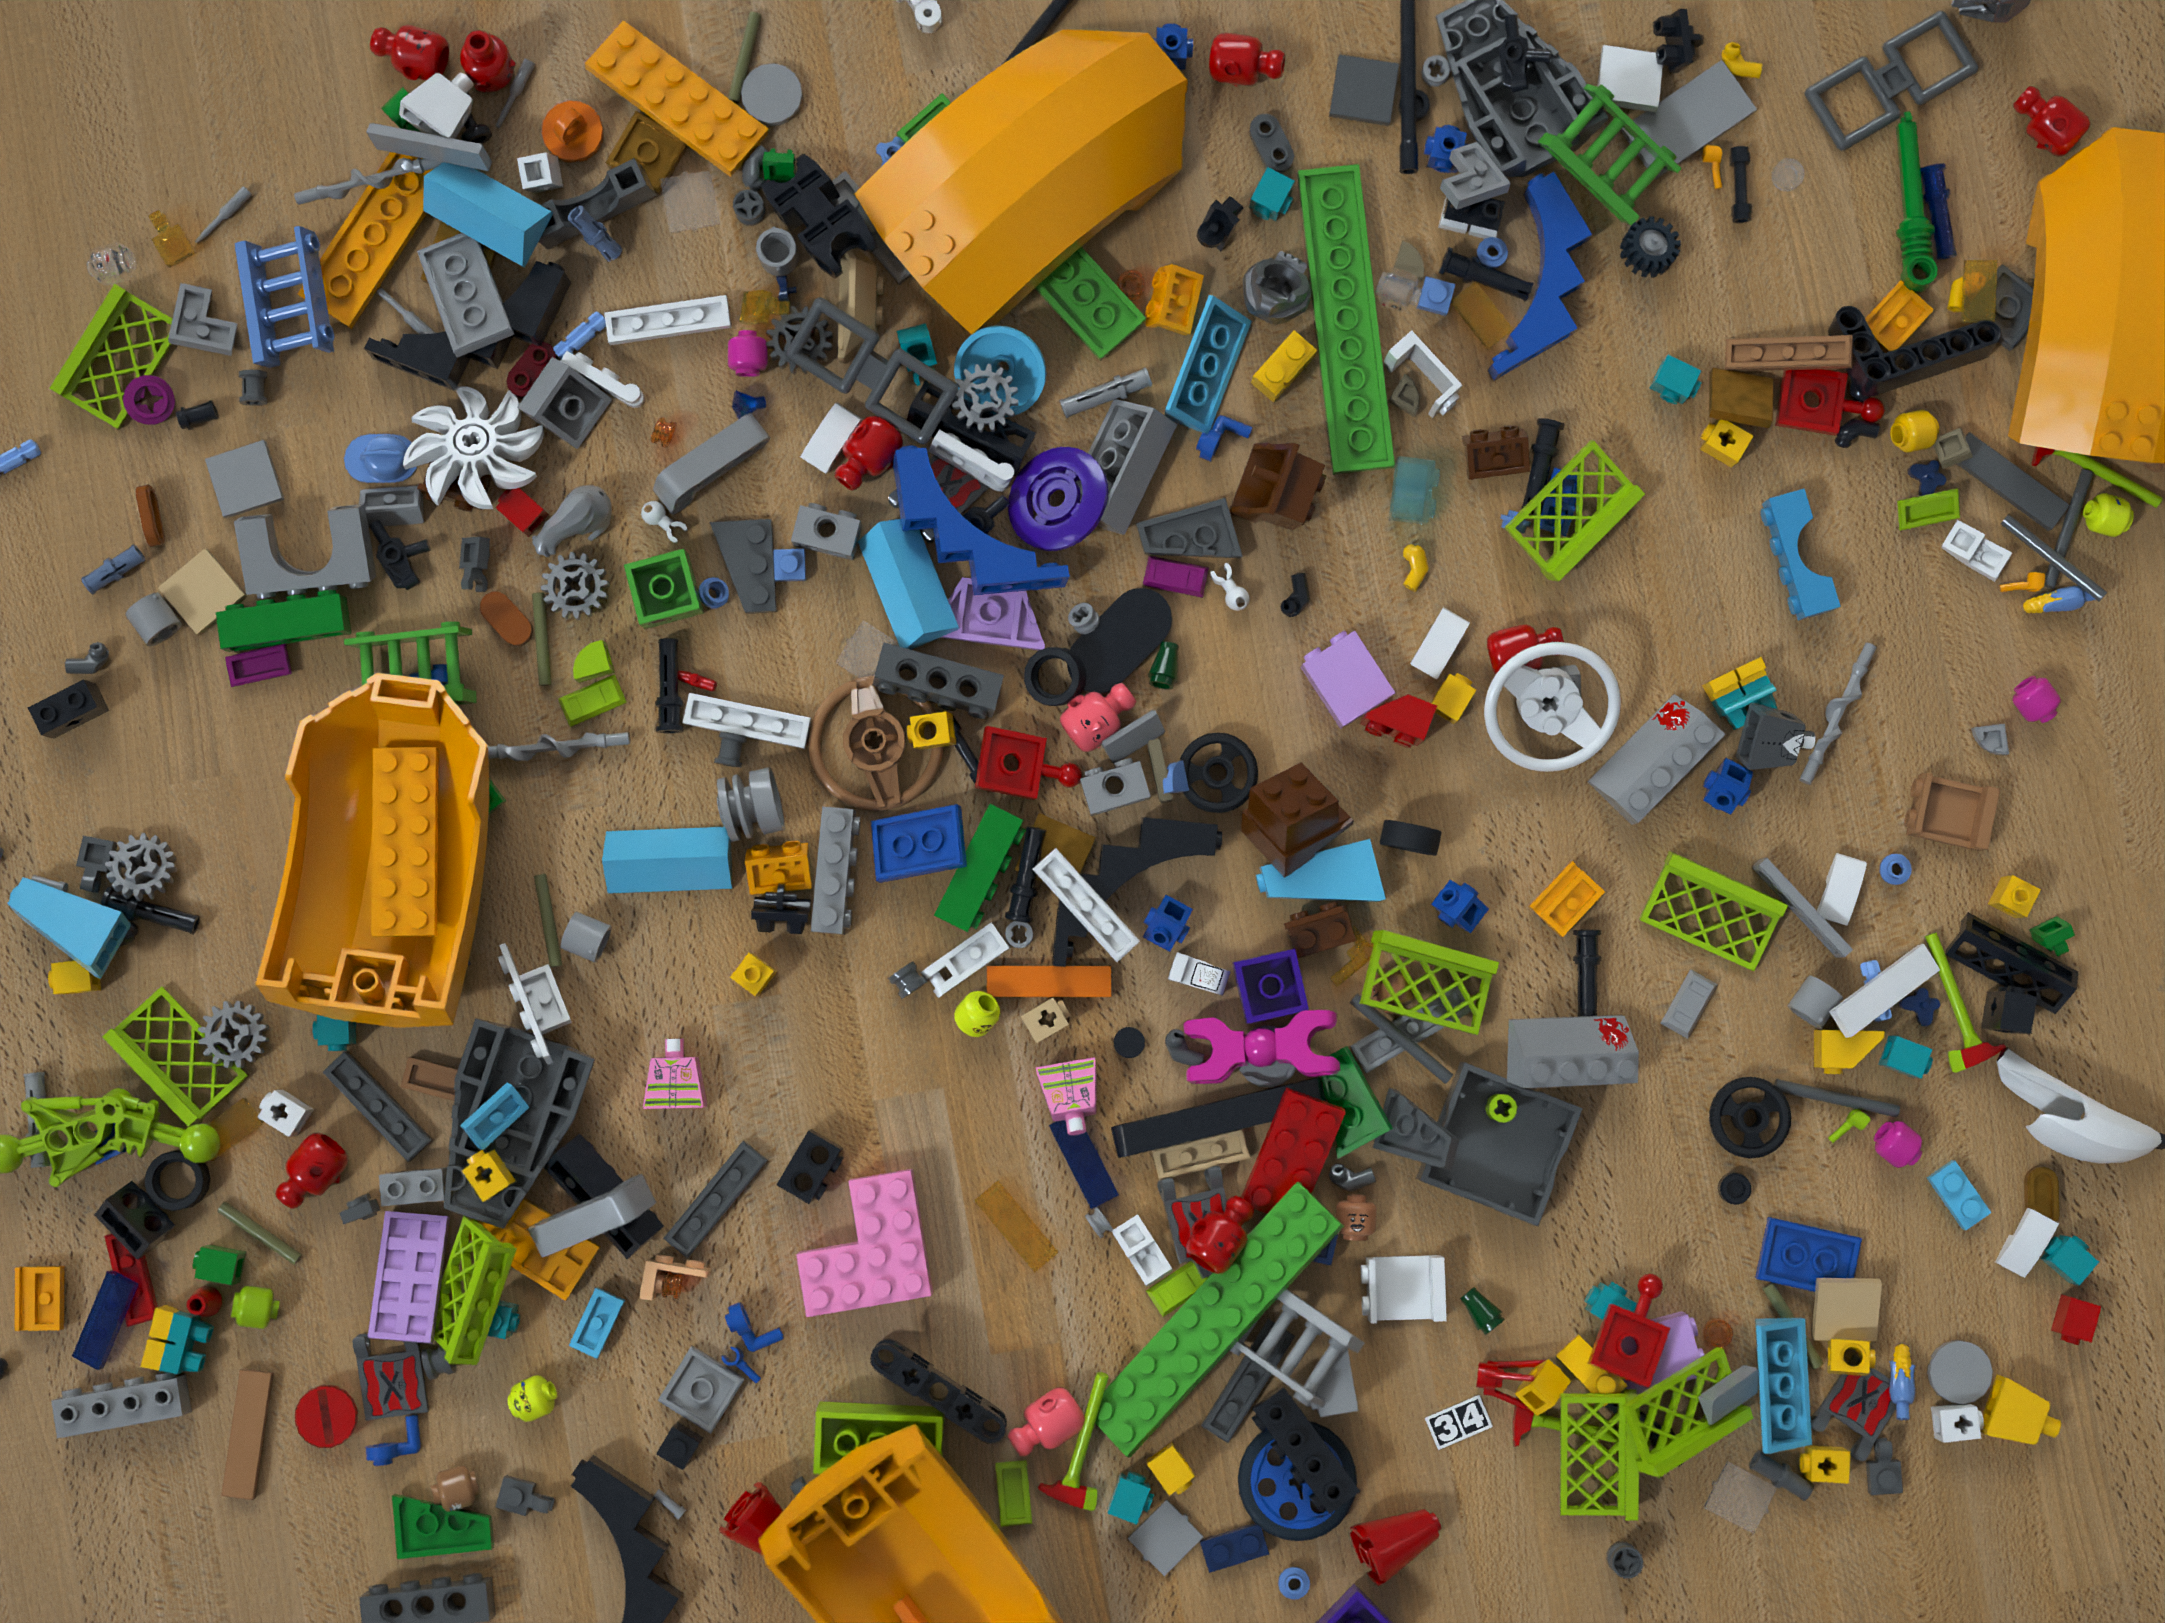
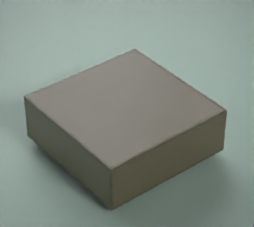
M1961 428L1937 437L1933 445L1943 469L1973 457Z

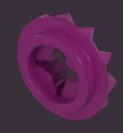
M143 375L135 378L127 385L123 395V403L127 413L135 421L146 425H156L170 416L174 409L175 397L171 387L163 379L153 375ZM145 387H148V391H150L152 396H163V399H159V401L154 403V413L152 414L146 404L135 403L145 398Z

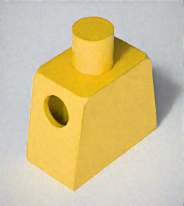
M1997 1374L1982 1414L1984 1428L1980 1432L1991 1437L2036 1445L2041 1433L2056 1438L2061 1428V1420L2048 1416L2050 1402L2013 1380Z

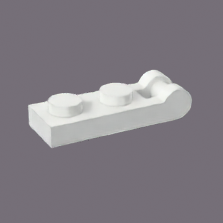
M566 351L562 357L561 362L569 365L592 384L630 407L638 408L643 405L645 398L637 385H623L618 382L620 377L605 367L602 371L592 366L594 361L580 352L573 355Z
M940 429L929 448L930 453L998 492L1007 489L1014 475V469L1010 464H997L989 459L983 451L968 447L954 434L945 433Z
M991 922L924 969L921 974L926 980H930L935 987L934 993L940 998L1008 950L1009 946ZM944 967H947L952 974V977L947 981L939 973Z

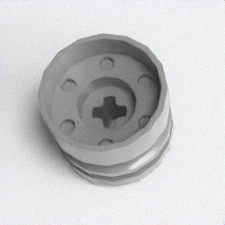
M771 767L750 771L749 786L744 787L739 775L732 776L733 790H731L726 777L717 779L719 815L731 842L741 840L740 826H742L746 838H752L753 823L758 822L763 834L785 830L782 804Z

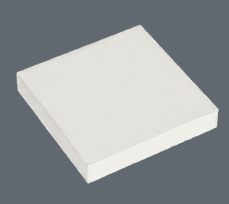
M1603 45L1597 87L1603 85L1615 96L1612 101L1618 107L1657 112L1663 65L1657 64L1656 53Z

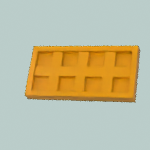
M525 1197L504 1229L476 1220L501 1243H511L516 1248L511 1267L564 1301L568 1300L601 1248L594 1241L587 1239L546 1257H541L528 1228L552 1215ZM471 1231L469 1234L470 1241H472Z

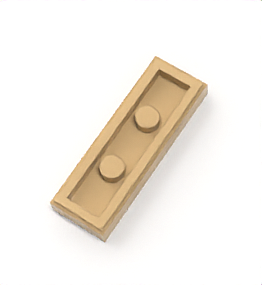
M1243 1129L1152 1150L1159 1180L1250 1158Z

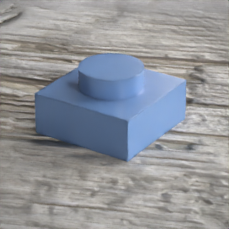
M1426 276L1417 308L1446 316L1456 284Z
M805 549L773 550L775 582L806 581Z

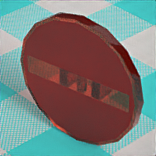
M320 1385L310 1389L300 1398L295 1409V1425L299 1435L307 1443L318 1448H333L343 1444L353 1434L358 1423V1409L354 1399L346 1390L335 1385Z

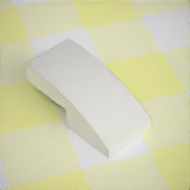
M836 402L817 428L800 457L825 474L828 473L842 451L843 444L860 424L862 418Z
M1957 520L1941 546L1950 555L1994 582L2012 555V552L1985 539V534Z
M1443 607L1410 664L1438 679L1470 622Z
M1836 853L1825 880L1827 886L1817 909V912L1824 919L1848 926L1867 866L1865 861Z
M2027 1208L2014 1235L2008 1236L1995 1263L2025 1278L2045 1250L2059 1223L2033 1209Z
M1138 1214L1112 1230L1113 1235L1147 1287L1173 1271Z

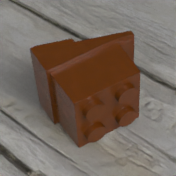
M1296 443L1254 444L1229 510L1230 514L1252 523L1262 520L1289 530H1294L1300 525H1304L1305 521H1310L1316 504L1312 503L1313 497L1316 492L1320 493L1325 483L1326 475L1322 474L1325 465L1298 453L1300 445Z
M1301 762L1250 788L1248 808L1242 811L1241 831L1285 878L1314 857V853L1352 826L1353 819L1339 806L1338 799Z

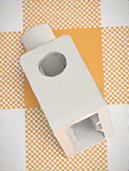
M461 72L452 81L436 73L400 101L399 115L422 133L455 139L471 113L473 100L467 92L473 87V82L467 75Z

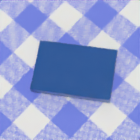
M958 804L871 821L876 881L879 883L967 867L962 809Z
M1768 1217L1755 1278L1815 1292L1816 1278H1854L1862 1238Z

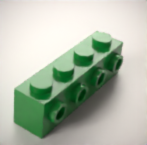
M325 590L318 592V597L306 598V595H292L286 597V602L275 603L274 599L256 601V606L244 608V604L225 606V611L216 612L220 649L230 653L350 635L352 633L347 598L337 594L336 590Z
M989 804L966 850L967 867L957 868L934 914L935 917L969 933L971 927L977 930L985 914L980 909L985 899L991 902L999 886L994 881L999 872L1005 874L1013 858L1008 853L1013 844L1019 846L1026 832V829L1022 827L1024 820Z

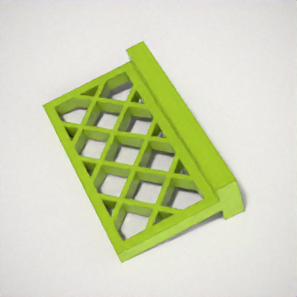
M114 283L49 389L119 430L129 414L124 407V392H122L118 376L135 372L136 377H139L142 370H146L144 375H153L172 344L168 342L169 334L167 338L154 340L150 324L164 321L171 325L172 318ZM133 302L142 308L144 320L127 324L124 312L129 304ZM147 311L156 317L149 319ZM121 319L123 325L116 326ZM146 325L150 341L133 345L129 328ZM124 330L128 346L111 350L108 340L112 332ZM105 344L106 351L100 352ZM162 344L160 349L157 351L156 345ZM152 346L154 354L152 362L138 366L134 350ZM130 351L134 367L116 371L113 354ZM108 356L112 372L95 376L92 367L93 362L96 358ZM89 370L90 377L84 378ZM114 377L118 394L100 397L96 381ZM92 382L95 399L81 401L73 396L80 384ZM119 398L122 410L116 420H113L105 415L102 402ZM97 403L99 411L91 407L90 404Z
M1590 440L1504 528L1542 569L1541 573L1548 580L1559 582L1631 510L1645 493L1638 485H1633L1594 440ZM1591 451L1598 457V472H1584V458ZM1578 465L1577 472L1572 471ZM1567 475H1577L1576 494L1562 493L1563 480ZM1584 475H1598L1597 494H1583ZM1604 475H1613L1622 484L1613 494H1604ZM1546 497H1556L1555 515H1541V502ZM1562 497H1576V516L1561 515ZM1583 497H1597V510L1591 516H1582ZM1604 497H1609V498L1603 503ZM1524 519H1534L1533 537H1523L1516 529ZM1540 519H1555L1554 537H1540ZM1561 519H1575V533L1571 537H1561ZM1528 541H1533V547ZM1540 541H1554V553L1547 561L1539 555ZM1560 541H1566V542L1560 547Z
M1669 851L1664 861L1665 865L1639 920L1755 971L1780 916L1783 917L1788 905L1770 895ZM1669 872L1681 877L1685 889L1670 895L1667 894L1664 883ZM1686 880L1697 885L1689 887ZM1704 887L1710 891L1713 902L1696 908L1691 892ZM1662 889L1664 897L1657 899ZM1687 893L1692 910L1675 915L1670 899ZM1715 893L1722 895L1725 898L1717 900ZM1731 900L1737 902L1742 915L1725 920L1719 905ZM1666 901L1672 917L1662 921L1650 918L1649 915L1653 906ZM1715 906L1721 922L1704 928L1698 912ZM1744 906L1753 909V911L1746 913ZM1759 913L1771 917L1766 929L1753 933L1748 917ZM1695 914L1700 930L1690 934L1682 932L1677 920ZM1744 919L1749 935L1732 941L1727 925ZM1674 922L1676 929L1666 924ZM1723 927L1729 943L1718 947L1711 945L1706 933ZM1702 934L1704 941L1699 940L1695 937ZM1762 936L1757 944L1756 938ZM1752 940L1755 952L1750 962L1738 957L1735 945ZM1731 947L1733 954L1724 951V949Z
M1386 930L1373 931L1371 943L1374 945L1360 1004L1478 1035L1492 974H1497L1499 962ZM1381 951L1390 953L1397 966L1386 973L1383 972L1379 965ZM1399 956L1408 959L1402 962ZM1415 960L1421 963L1426 974L1413 981L1405 966ZM1429 965H1433V966H1437V967H1435L1434 969L1431 970L1430 967H1429ZM1444 968L1449 970L1454 982L1442 989L1434 974ZM1400 970L1408 985L1395 993L1387 977ZM1457 972H1458V973L1465 974V975L1462 976V977H1459L1458 974H1457ZM1472 976L1482 979L1479 992L1470 997L1462 982ZM1429 978L1436 993L1423 1000L1416 985ZM1380 981L1383 982L1391 995L1381 1002L1370 999L1373 986ZM1458 986L1465 1001L1452 1008L1444 993ZM1411 989L1419 1004L1408 1010L1403 1008L1398 996ZM1440 997L1447 1012L1437 1018L1432 1016L1427 1004ZM1394 1000L1395 1006L1387 1003ZM1467 1005L1473 1013L1471 1027L1461 1024L1455 1013ZM1421 1008V1009L1423 1010L1424 1014H1423V1013L1416 1012V1011ZM1449 1016L1452 1019V1021L1444 1020Z
M161 986L115 1029L111 1028L102 1038L189 1127L200 1124L203 1121L202 1119L239 1086L248 1075L241 1068H237L234 1062L232 1069L238 1076L229 1084H216L217 1066H224V1062H221L219 1065L212 1062H195L196 1044H199V1040H196V1032L202 1038H205V1033L198 1031V1028L201 1026ZM163 996L170 1004V1017H152L153 1004ZM175 1010H176L183 1018H175ZM147 1011V1017H140ZM135 1021L146 1022V1039H132L125 1030ZM152 1022H169L168 1039H151ZM174 1022H188L192 1026L191 1040H173ZM137 1043H145V1051ZM150 1044H168L167 1061H153L150 1058ZM173 1044H191L190 1062H172ZM216 1045L221 1052L228 1055L219 1045ZM159 1066H167L166 1073ZM172 1066H189L188 1084H175L172 1081ZM195 1066H212L211 1084H194ZM180 1088H188V1096ZM193 1088H211L210 1101L200 1110L193 1102ZM216 1088H223V1090L216 1095Z
M463 1216L441 1281L434 1340L446 1351L444 1359L449 1364L477 1365L516 1248L511 1243H501L478 1221L467 1216ZM471 1231L472 1243L469 1244V1234ZM472 1251H473V1254H474V1262H475L473 1265H472V1263H471V1254H470ZM460 1261L462 1263V1272H459ZM462 1280L464 1281V1290H465V1293H463V1294H462V1289H461V1281H462ZM450 1290H452V1301H450L449 1297ZM452 1309H454L455 1322L453 1323L451 1315ZM442 1317L443 1329L440 1331L438 1326Z
M1716 1347L1622 1405L1640 1454V1458L1636 1460L1639 1472L1660 1478L1754 1418L1751 1408L1741 1404L1713 1425L1708 1423L1705 1413L1702 1419L1698 1421L1693 1419L1699 1401L1698 1396L1701 1395L1705 1380L1714 1383V1386L1732 1373L1723 1348ZM1716 1360L1719 1368L1716 1378L1713 1379L1708 1377L1707 1373L1710 1364ZM1690 1375L1697 1376L1692 1394L1683 1391L1686 1379ZM1669 1389L1673 1391L1667 1409L1659 1404L1663 1392ZM1681 1395L1690 1398L1685 1416L1676 1412ZM1646 1404L1649 1405V1409L1643 1424L1639 1422L1635 1409ZM1657 1410L1666 1412L1661 1430L1652 1427ZM1676 1416L1683 1419L1679 1433L1673 1436L1669 1432ZM1652 1431L1659 1434L1656 1447L1649 1451L1647 1441Z
M1624 1389L1623 1393L1605 1394L1560 1393V1515L1625 1516L1626 1521H1638L1639 1469L1636 1460L1639 1458V1451L1622 1406L1638 1396L1636 1389ZM1568 1403H1582L1588 1411L1576 1421L1568 1414ZM1605 1403H1618V1412L1609 1421L1598 1412ZM1638 1407L1635 1411L1640 1422V1407ZM1592 1415L1596 1416L1604 1424L1593 1435L1581 1426ZM1617 1422H1618V1429H1616V1428L1613 1426V1425H1615ZM1576 1430L1580 1431L1588 1439L1577 1450L1567 1442V1438ZM1608 1430H1611L1618 1437V1442L1607 1450L1597 1440ZM1595 1445L1604 1455L1591 1465L1582 1454L1590 1446ZM1567 1450L1572 1454V1455H1570L1568 1458H1567ZM1617 1451L1618 1459L1615 1456H1613ZM1578 1459L1587 1470L1577 1479H1574L1567 1472V1468ZM1610 1459L1617 1466V1472L1607 1480L1597 1469ZM1592 1474L1603 1483L1593 1494L1581 1485ZM1567 1480H1568L1570 1483H1572V1484H1571L1570 1486H1568V1487H1567ZM1575 1489H1578L1587 1497L1581 1505H1567V1497ZM1607 1489H1610L1617 1496V1506L1602 1505L1597 1499Z

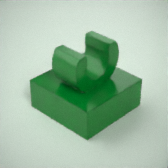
M772 148L770 152H764V181L769 179L770 181L774 180L778 183H784L796 175L795 154H793L791 149H788L787 153H776V148Z
M2058 916L2029 929L2032 939L2050 952L2054 950L2056 956L2069 951L2065 940L2075 936L2072 925Z

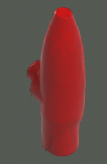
M678 670V680L711 692L717 688V681L695 673Z

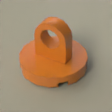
M569 100L559 103L548 111L543 120L542 137L544 144L552 155L557 156L563 162L586 161L598 152L603 143L604 134L601 119L592 107L583 102Z

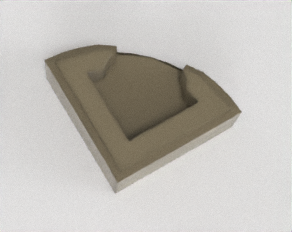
M1402 241L1393 272L1402 273V275L1403 273L1408 274L1407 272H1410V277L1414 275V279L1422 281L1424 276L1422 257L1414 246L1406 241Z
M1404 374L1388 402L1415 417L1419 408V394L1414 381Z

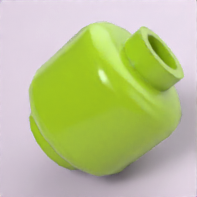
M244 1286L240 1293L235 1292L231 1317L236 1318L238 1326L265 1329L269 1325L270 1319L277 1320L280 1301L273 1300L274 1293L269 1288Z

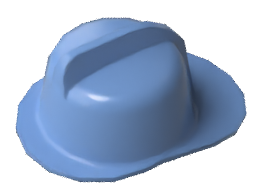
M368 434L359 436L349 444L344 456L345 468L350 476L366 483L402 482L411 477L417 466L405 470L403 466L404 456L412 442L404 436L396 434Z

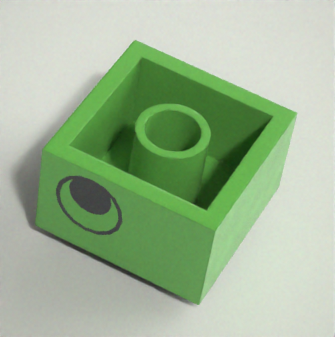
M685 549L624 565L638 622L644 629L704 614L690 557Z

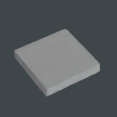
M265 440L205 459L224 518L227 519L285 500Z
M691 1346L658 1401L711 1434L745 1378L696 1347Z

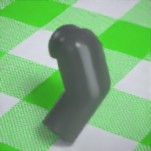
M762 145L742 165V182L745 187L749 186L750 190L756 192L762 188L761 183L764 182V179L759 176L760 167L763 165L764 152H768Z
M1173 1029L1167 1034L1165 1045L1175 1062L1189 1066L1202 1064L1204 1054L1189 1050L1184 1038L1185 1035L1181 1030Z
M1335 1164L1330 1168V1180L1333 1184L1348 1192L1376 1182L1371 1168L1358 1173L1352 1172L1342 1164Z

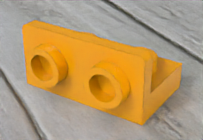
M1174 264L1160 267L1152 279L1153 293L1145 310V316L1147 317L1145 326L1149 328L1161 327L1184 336L1190 335L1204 275Z
M787 841L777 846L757 844L746 850L745 866L750 895L777 892L779 883L786 885V891L812 889L808 843Z

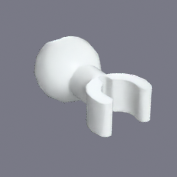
M657 501L647 502L641 509L642 519L649 525H659L667 531V536L673 543H677L678 540L672 536L670 526L674 528L680 527L684 531L688 530L684 523L674 522L667 517L664 506ZM650 505L652 506V511L645 512L644 508Z
M1228 563L1224 564V569L1227 571V580L1218 577L1214 571H1211L1212 581L1217 585H1222L1227 593L1225 596L1227 606L1232 610H1243L1248 605L1250 596L1244 588L1236 586L1232 579L1231 566ZM1244 603V606L1239 607L1237 604Z

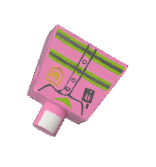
M665 1039V1058H651L643 1109L707 1107L699 1058L684 1057V1039Z
M1095 1057L1036 1067L1038 1080L1052 1120L1056 1122L1066 1120L1068 1135L1085 1133L1084 1117L1095 1115L1097 1112V1069Z

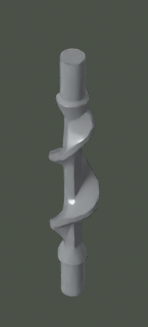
M401 158L396 161L391 170L369 176H364L355 168L351 170V179L349 181L331 186L317 185L315 188L294 193V197L298 205L328 197L342 199L346 197L349 190L353 187L369 184L375 188L384 189L390 185L394 176L408 172L424 173L425 171L435 169L443 162L420 158L412 161L407 158Z
M1865 643L1856 663H1853L1852 673L1842 697L1832 699L1828 703L1825 715L1829 725L1822 739L1817 741L1814 751L1808 757L1809 760L1799 779L1801 782L1811 785L1820 765L1823 764L1824 753L1827 747L1843 733L1838 723L1847 705L1854 700L1860 699L1862 696L1860 680L1869 671L1867 667L1877 649L1875 645Z
M586 732L581 739L558 742L549 735L543 734L540 735L536 744L507 746L498 743L497 746H489L488 755L489 759L499 758L501 760L508 757L515 761H529L537 752L557 750L561 756L569 758L580 748L596 746L607 748L608 746L630 744L629 732L596 735Z

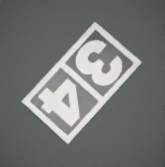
M1480 1395L1425 1418L1438 1450L1493 1427Z

